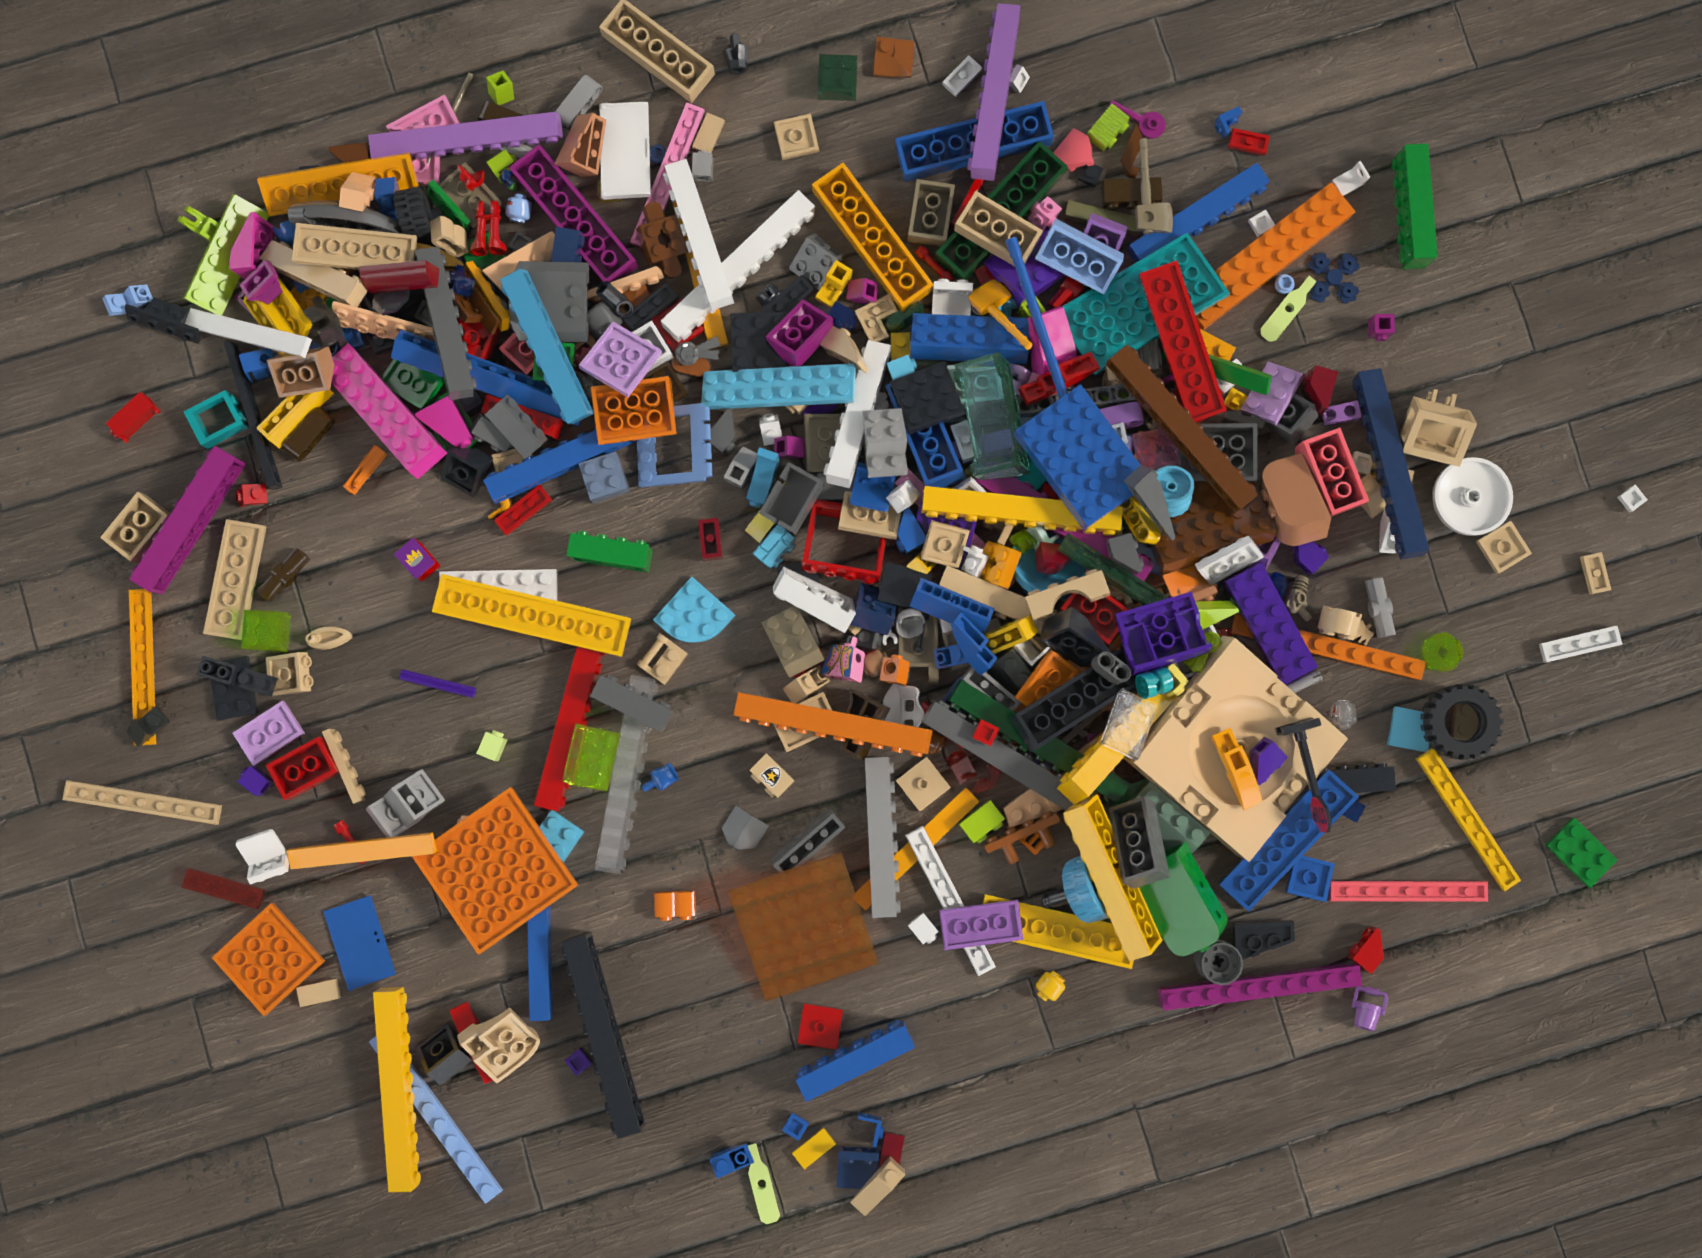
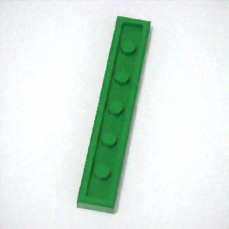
M1162 347L1161 360H1164V361L1167 362V359H1166V356H1165V353H1164V350H1163V347ZM1208 354L1217 379L1264 395L1269 393L1272 375Z

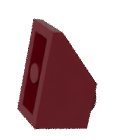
M1041 542L1035 552L1037 572L1056 575L1074 559L1079 551V547Z

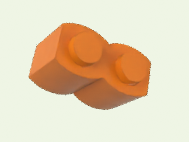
M695 891L655 892V917H660V921L672 920V917H679L680 920H691V916L696 915Z

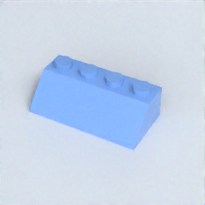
M1054 219L1035 259L1104 294L1123 262L1124 254Z

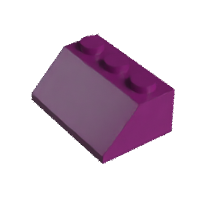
M802 299L766 336V340L783 361L792 367H798L820 347L819 344L833 326V318Z

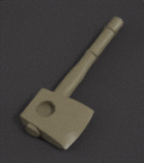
M1143 138L1139 140L1142 205H1137L1135 208L1136 231L1143 232L1145 235L1172 233L1173 214L1171 204H1151L1147 139Z

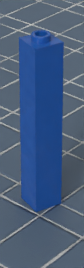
M548 906L528 920L530 1021H547L553 1018L551 906Z

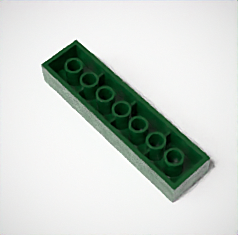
M1039 141L987 198L1024 219L1031 212L1032 206L1037 201L1040 202L1066 174L1068 166ZM955 231L935 254V260L946 270H949L958 280H968L992 253Z

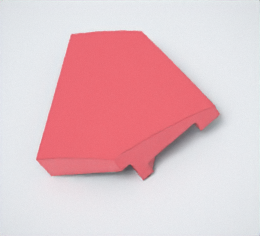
M1074 128L1053 152L1069 167L1071 172L1076 167L1086 164L1088 167L1094 165L1092 145L1089 137Z

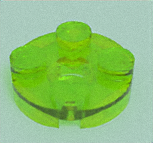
M1449 633L1433 634L1423 642L1422 658L1426 661L1429 669L1438 672L1450 671L1457 667L1459 661L1462 660V644ZM1440 647L1447 651V654H1444V658L1438 654Z

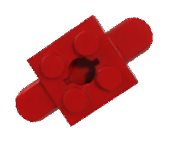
M459 317L457 322L458 324L461 323L463 328L461 339L462 342L466 341L468 354L490 361L502 332L497 327L495 334L490 335L481 322L465 323Z

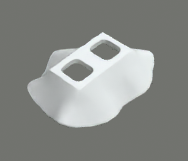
M893 684L883 700V704L891 708L885 721L905 725L906 720H913L914 727H919L925 715L919 704V689L913 686ZM907 700L914 701V710L912 712L906 711Z

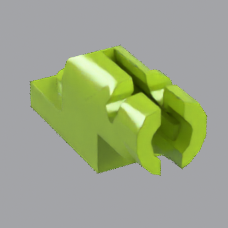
M187 205L183 211L190 216H194L196 222H192L184 216H179L177 221L210 242L219 223Z

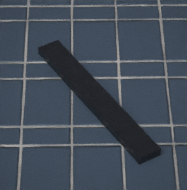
M231 340L223 342L268 487L275 490L281 489L283 485L269 441L257 429L263 421L251 383L244 373L239 358L241 354L239 345Z

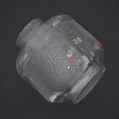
M1349 700L1334 702V705L1330 707L1331 724L1339 727V730L1351 729V725L1357 722L1355 705L1350 703Z

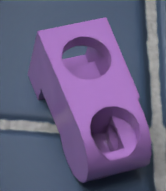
M1358 400L1328 407L1322 413L1324 425L1358 421L1361 418Z

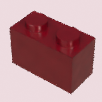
M719 519L698 520L702 559L704 561L723 559Z

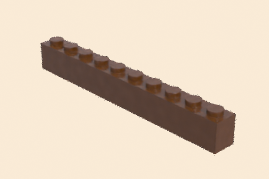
M1127 344L1107 361L1106 366L1234 513L1241 510L1258 495L1254 485L1243 478L1240 469L1230 463L1227 454L1221 452L1216 447V442L1203 432V427L1190 417V412L1177 402V397L1164 387V382L1151 372V368L1146 362H1142L1133 347H1129Z

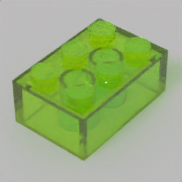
M576 724L563 782L608 791L621 733Z

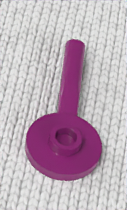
M1111 100L1109 106L1114 104L1132 120L1139 123V130L1144 137L1156 139L1163 134L1166 123L1159 113L1147 112L1142 116Z

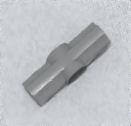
M1383 577L1365 581L1369 598L1368 612L1374 620L1377 638L1396 635L1392 620L1393 605L1390 598L1387 597Z

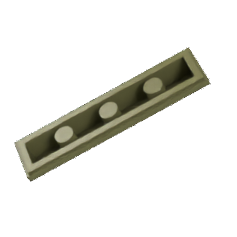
M1068 200L1064 215L1065 220L1087 224L1090 214L1093 213L1127 226L1126 234L1137 237L1140 234L1139 231H1136V216Z

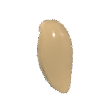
M322 627L307 634L305 641L312 648L325 650L348 642L352 639V634L343 628Z

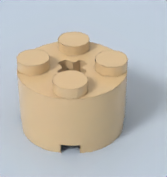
M1323 605L1317 628L1319 633L1332 636L1335 633H1339V638L1354 641V637H1357L1362 614Z

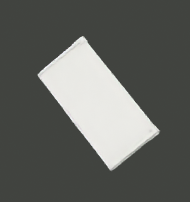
M648 102L599 104L600 117L606 119L601 153V199L603 200L651 196Z

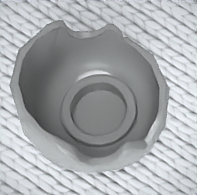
M912 608L902 610L895 620L897 633L903 638H913L922 634L925 624L922 612Z

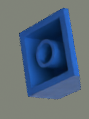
M909 507L904 509L895 544L900 554L904 553L906 557L921 549L926 539Z

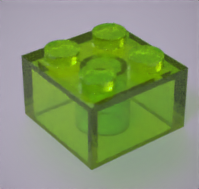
M244 610L241 649L288 653L291 614L277 611Z

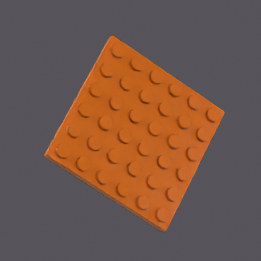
M512 787L436 838L437 852L434 854L412 856L478 955L579 885Z

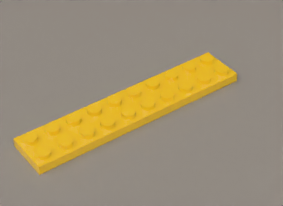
M441 574L432 609L434 613L620 657L623 655L631 618L444 574Z

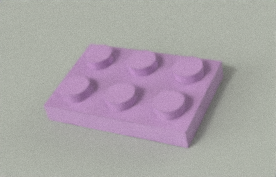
M1267 362L1262 372L1272 375L1269 393L1264 395L1251 390L1240 410L1243 414L1277 425L1304 376L1301 372Z
M285 701L279 702L233 732L234 737L253 766L258 765L305 734Z

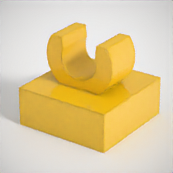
M1232 387L1224 400L1225 406L1239 415L1240 409L1248 396Z

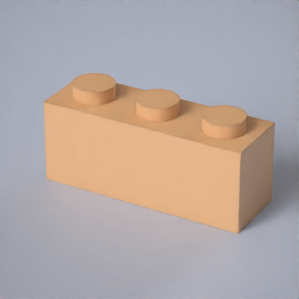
M352 172L341 187L339 207L363 212L366 206L370 205V201H373L376 177Z

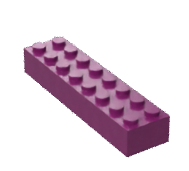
M540 144L509 167L513 176L556 227L583 232L582 236H585L584 247L580 248V256H582L585 263H589L590 269L601 282H606L607 280L613 282L624 278L638 267L634 257L560 168L554 164L555 162Z
M214 446V448L207 452L205 462L197 468L196 476L192 482L186 485L182 498L175 502V509L171 515L164 519V526L160 532L158 531L153 536V543L143 552L142 560L139 565L132 569L129 580L149 592L164 594L246 466L245 462L217 446Z

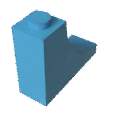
M759 447L754 474L746 496L750 506L760 508L770 495L781 465L778 453Z

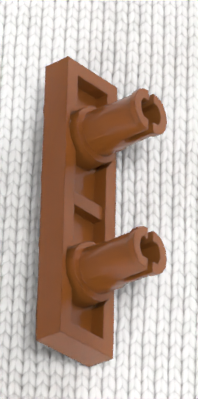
M1052 811L1045 812L1041 815L1042 818L1036 821L1034 819L1025 821L1023 827L1018 829L1016 827L1004 831L1005 835L1000 837L998 835L989 837L984 845L987 853L1002 849L1010 865L1019 861L1013 843L1021 838L1038 833L1045 849L1055 845L1056 843L1049 827L1060 822L1057 811L1054 813Z

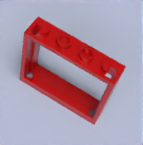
M817 499L811 511L801 570L811 574L816 572L822 573L828 577H844V579L850 581L855 579L862 580L867 584L878 583L886 538L880 537L874 571L809 560L817 515L840 519L842 503Z

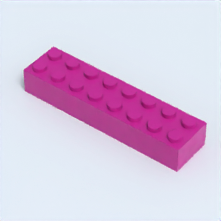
M349 343L332 357L335 366L331 383L408 472L419 479L447 454L360 353Z

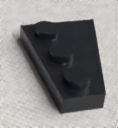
M1278 920L1233 923L1234 947L1238 949L1242 960L1251 956L1260 955L1259 953L1273 950L1294 942V921Z

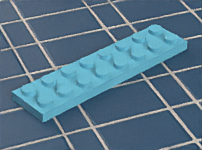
M855 364L742 369L738 372H733V370L705 371L703 374L701 404H703V407H710V410L854 403Z

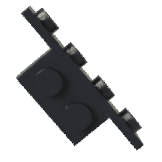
M155 297L145 310L129 304L124 306L127 319L133 323H139L151 329H156L197 344L201 341L199 329L184 324L190 309Z

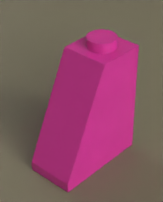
M448 396L415 413V416L456 448H466L471 445V441L475 440L455 401L449 400Z

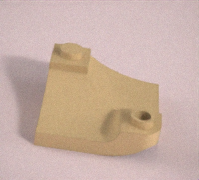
M511 1008L484 1023L477 1025L473 1023L457 1035L460 1045L472 1056L473 1061L496 1083H499L524 1064L536 1052L540 1043L538 1033L531 1026L528 1027Z

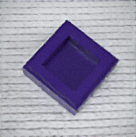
M581 1047L564 1060L576 1076L593 1063Z

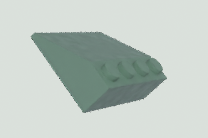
M1148 779L1143 782L1128 800L1145 796L1155 802L1165 851L1186 841L1190 852L1193 853L1210 834L1205 827Z

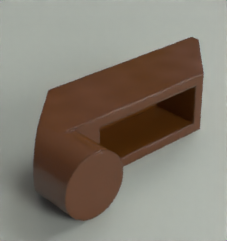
M1138 125L1135 126L1120 160L1125 174L1130 178H1136L1140 169L1133 166L1140 149L1139 140L1143 139Z

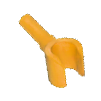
M511 499L500 502L501 507L489 514L488 518L491 520L512 506Z

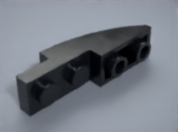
M203 655L197 671V675L270 697L273 695L278 680L277 677Z

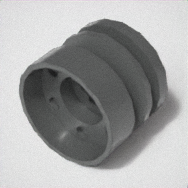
M1217 939L1204 952H1195L1193 959L1196 970L1201 976L1212 983L1219 985L1230 984L1237 980L1242 972L1243 960L1240 952L1234 946ZM1215 956L1219 958L1216 961L1217 964L1212 963L1213 961H1215Z

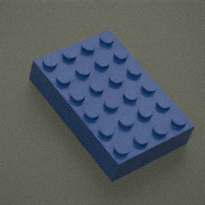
M1081 384L1016 429L1013 436L1084 531L1134 496L1124 483V480L1140 466V463Z

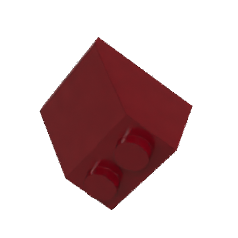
M1315 365L1306 374H1303L1304 378L1300 385L1302 386L1301 394L1304 399L1315 404L1319 416L1328 409L1338 371Z

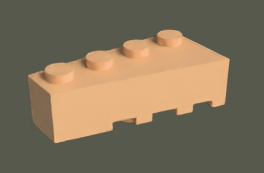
M550 231L481 271L503 293L500 279L513 273L519 261L549 262L551 260L555 234Z

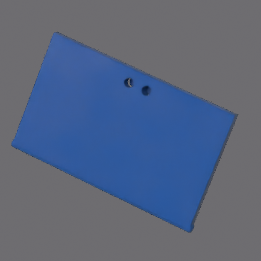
M371 895L323 911L348 991L396 975Z

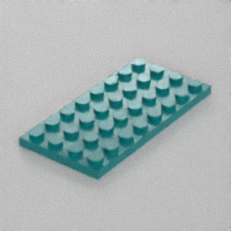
M1188 233L1116 274L1104 294L1091 289L1062 306L1064 307L1077 351L1080 355L1091 352L1100 366V369L1094 372L1093 375L1105 370L1107 361L1127 344L1137 351L1159 338L1139 277L1140 273L1178 261L1195 315L1229 296V291Z

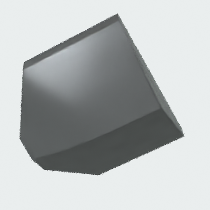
M735 806L724 823L722 830L728 844L738 850L755 849L769 825L740 807Z

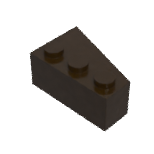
M850 688L849 695L851 696L846 713L885 721L891 708ZM845 738V742L841 741V751L865 761L872 745L869 742H864V745L852 743L853 739Z

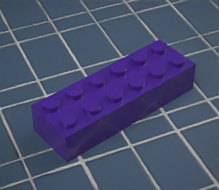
M1257 562L1222 581L1235 606L1239 609V613L1267 665L1280 681L1286 685L1318 667L1262 563Z

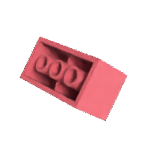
M1341 428L1307 439L1295 447V455L1303 454L1330 516L1369 502Z

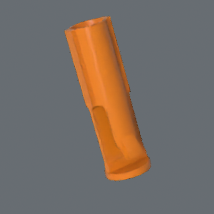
M374 445L358 468L342 486L349 493L356 495L361 486L388 454Z

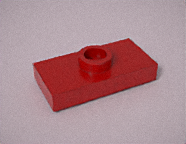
M1232 128L1228 148L1265 156L1270 135Z

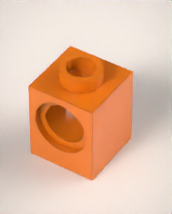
M891 655V658L883 657L880 681L906 685L910 662L903 660V656Z

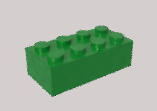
M576 531V533H570L567 557L578 562L649 573L653 550L649 544L641 540H635L632 543L623 537H615V540L604 534H596L594 537L589 535L588 532Z

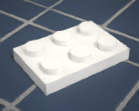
M1246 536L1238 539L1228 547L1221 548L1217 553L1204 557L1195 566L1209 584L1213 585L1264 558V556L1252 539Z

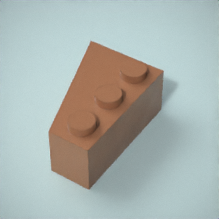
M594 113L577 115L554 164L582 178L598 175L606 119Z

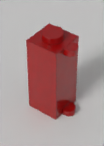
M139 392L105 424L110 428L109 432L116 439L121 438L125 443H128L130 441L129 438L156 413L159 414L161 410L146 394Z

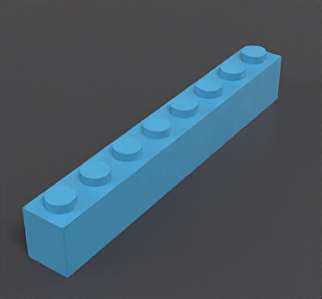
M518 269L501 278V289L508 296L511 302L509 304L510 308L519 319L518 325L528 338L526 342L536 355V364L544 372V381L551 387L553 392L552 398L556 404H559L562 419L567 424H574L594 414L528 271Z

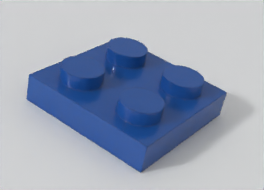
M1302 856L1291 867L1286 892L1326 902L1335 863Z

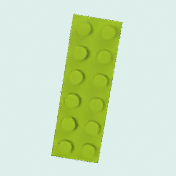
M235 194L232 195L183 299L213 314L222 316L240 279L238 274L230 270L231 249L250 212H255L266 221L269 217L268 212Z

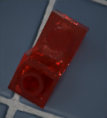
M986 764L991 780L987 781L986 777L976 780V785L972 786L974 793L994 788L1002 771L991 764Z

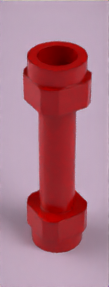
M924 245L920 246L915 252L917 257L921 261L924 259L940 276V279H948L949 282H952L955 277L949 270L945 271L931 257L930 251Z
M344 820L333 826L336 833L342 835L346 842L356 841L348 831L350 827ZM362 861V862H359V863H360V865H362V864H364V863L367 862V861Z

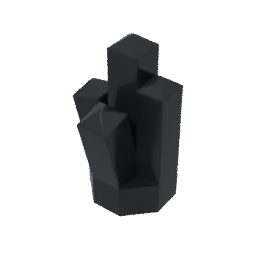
M733 33L729 36L730 44L724 49L723 55L726 59L729 73L741 74L748 70L749 47L740 42L739 34Z

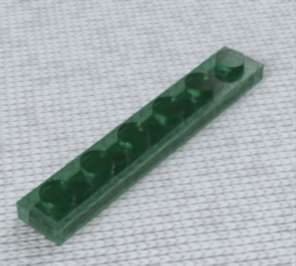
M1067 533L1057 549L1089 571L1093 569L1097 571L1102 570L1106 582L1142 605L1168 598V596Z

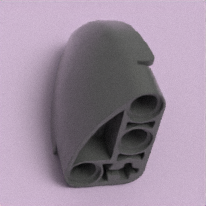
M320 200L295 203L288 209L289 220L295 226L296 223L403 234L397 220L367 207L362 212L339 207V201Z

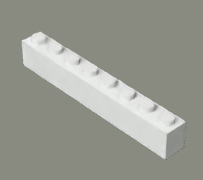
M687 159L665 165L667 173L663 174L666 185H671L672 190H669L672 202L676 201L678 207L674 209L677 218H682L683 224H680L683 236L687 235L689 241H686L688 252H693L694 258L691 259L694 270L698 269L700 273L697 276L699 285L704 287L706 291L702 293L706 305L710 304L712 310L734 304Z
M868 340L866 347L862 348L861 356L868 371L865 373L856 368L857 377L855 380L854 403H845V407H847L846 412H842L840 417V424L842 425L840 430L837 429L834 441H836L835 447L831 446L829 453L831 460L829 464L826 463L824 468V475H826V480L829 484L850 488L864 440L865 431L862 411L874 410L887 363L890 359L891 345Z

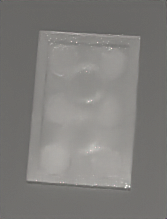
M1120 689L1100 744L1134 760H1138L1158 705L1124 689Z

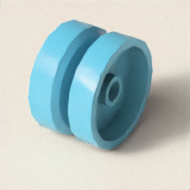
M1165 466L1159 468L1156 471L1158 474L1157 479L1162 485L1170 517L1182 515L1191 504L1194 480L1191 474L1181 467Z

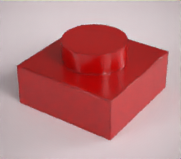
M980 719L972 738L991 746L999 728Z

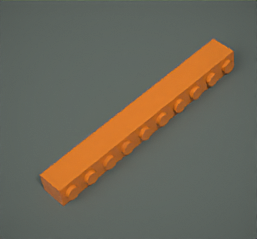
M740 692L737 695L734 716L740 717L739 721L751 723V719L758 720L759 725L769 726L770 723L777 724L776 728L788 730V727L796 728L795 732L807 734V730L815 732L814 736L826 738V734L834 735V740L845 742V738L853 739L852 743L864 745V742L872 743L871 747L883 749V746H889L891 751L902 753L903 749L909 750L910 755L922 757V753L928 754L933 731Z

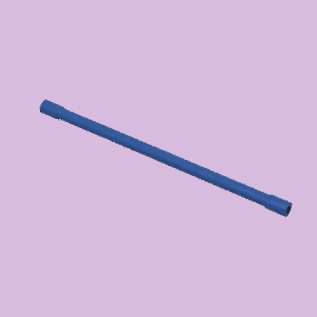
M1012 237L1005 242L1010 257L1013 260L1060 399L1068 392L1022 258L1017 237Z

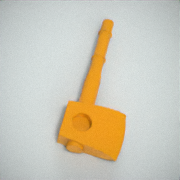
M991 280L973 290L971 295L968 296L970 304L982 316L990 313L1019 341V344L1023 345L1027 350L1030 349L1032 343L998 308L1012 297L1009 290L997 280Z

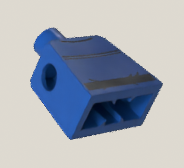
M265 348L240 354L239 358L249 381L253 383L271 377L267 360L279 355V353L274 354L272 349Z

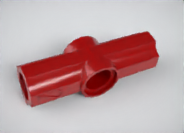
M1068 276L1060 286V290L1050 300L1048 306L1052 310L1066 305L1081 294L1085 284Z

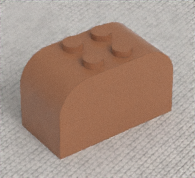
M1300 453L1269 463L1262 474L1260 495L1277 530L1276 538L1290 546H1298L1326 538L1331 516L1303 454Z

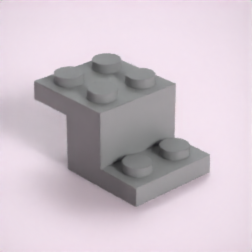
M902 408L862 411L865 431L863 450L868 478L907 475L908 468L905 457L907 436Z
M423 769L392 787L384 797L369 805L366 810L386 838L396 837L418 823L428 812L441 805L445 799Z

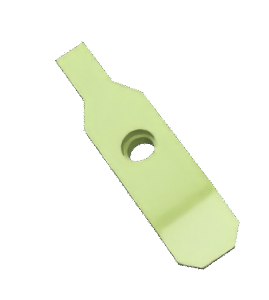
M1308 276L1300 288L1289 292L1260 329L1261 336L1269 342L1276 341L1305 305L1306 295L1317 281ZM1290 306L1292 311L1287 312L1285 307Z
M754 1143L748 1145L754 1159L748 1174L760 1220L765 1224L777 1222L780 1212L768 1167L761 1161L757 1144ZM759 1180L765 1181L764 1187L758 1185Z

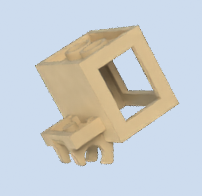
M1437 389L1428 392L1426 399L1413 396L1399 432L1403 452L1460 467L1477 426L1471 411L1454 407L1457 394H1451V397L1447 396L1444 404L1435 402Z

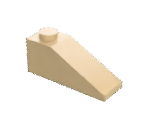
M832 326L819 345L830 356L847 364H855L857 369L867 373L868 368L855 342L849 337L851 334L844 328L838 329Z
M889 1156L850 1203L866 1216L905 1176V1169Z

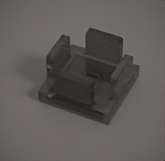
M319 296L312 299L314 305L303 310L304 315L312 323L311 329L319 324L323 327L318 330V335L314 337V341L320 347H330L337 343L342 348L348 343L337 314Z

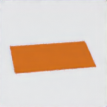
M1195 565L1162 575L1172 597L1188 592L1194 594L1213 586L1200 574ZM1178 587L1180 589L1181 594H1177Z

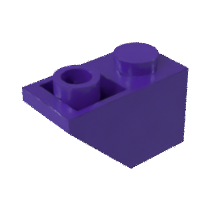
M1314 542L1294 546V563L1308 576L1314 574L1329 556L1326 554L1327 551L1324 547L1316 545Z
M1263 737L1250 751V765L1259 786L1265 783L1270 775L1280 768L1288 758L1274 741Z

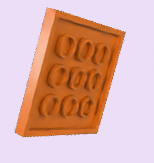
M270 903L212 957L263 1016L269 1014L325 962L323 957L274 903Z

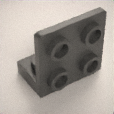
M814 233L805 239L789 269L798 276L802 275L810 285L820 290L836 260L842 262L845 254Z

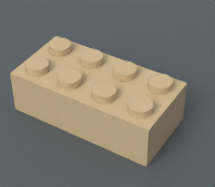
M975 191L955 223L954 229L957 233L1013 266L1014 263L1005 241L1012 237H1017L1025 264L1043 233V230L977 191Z

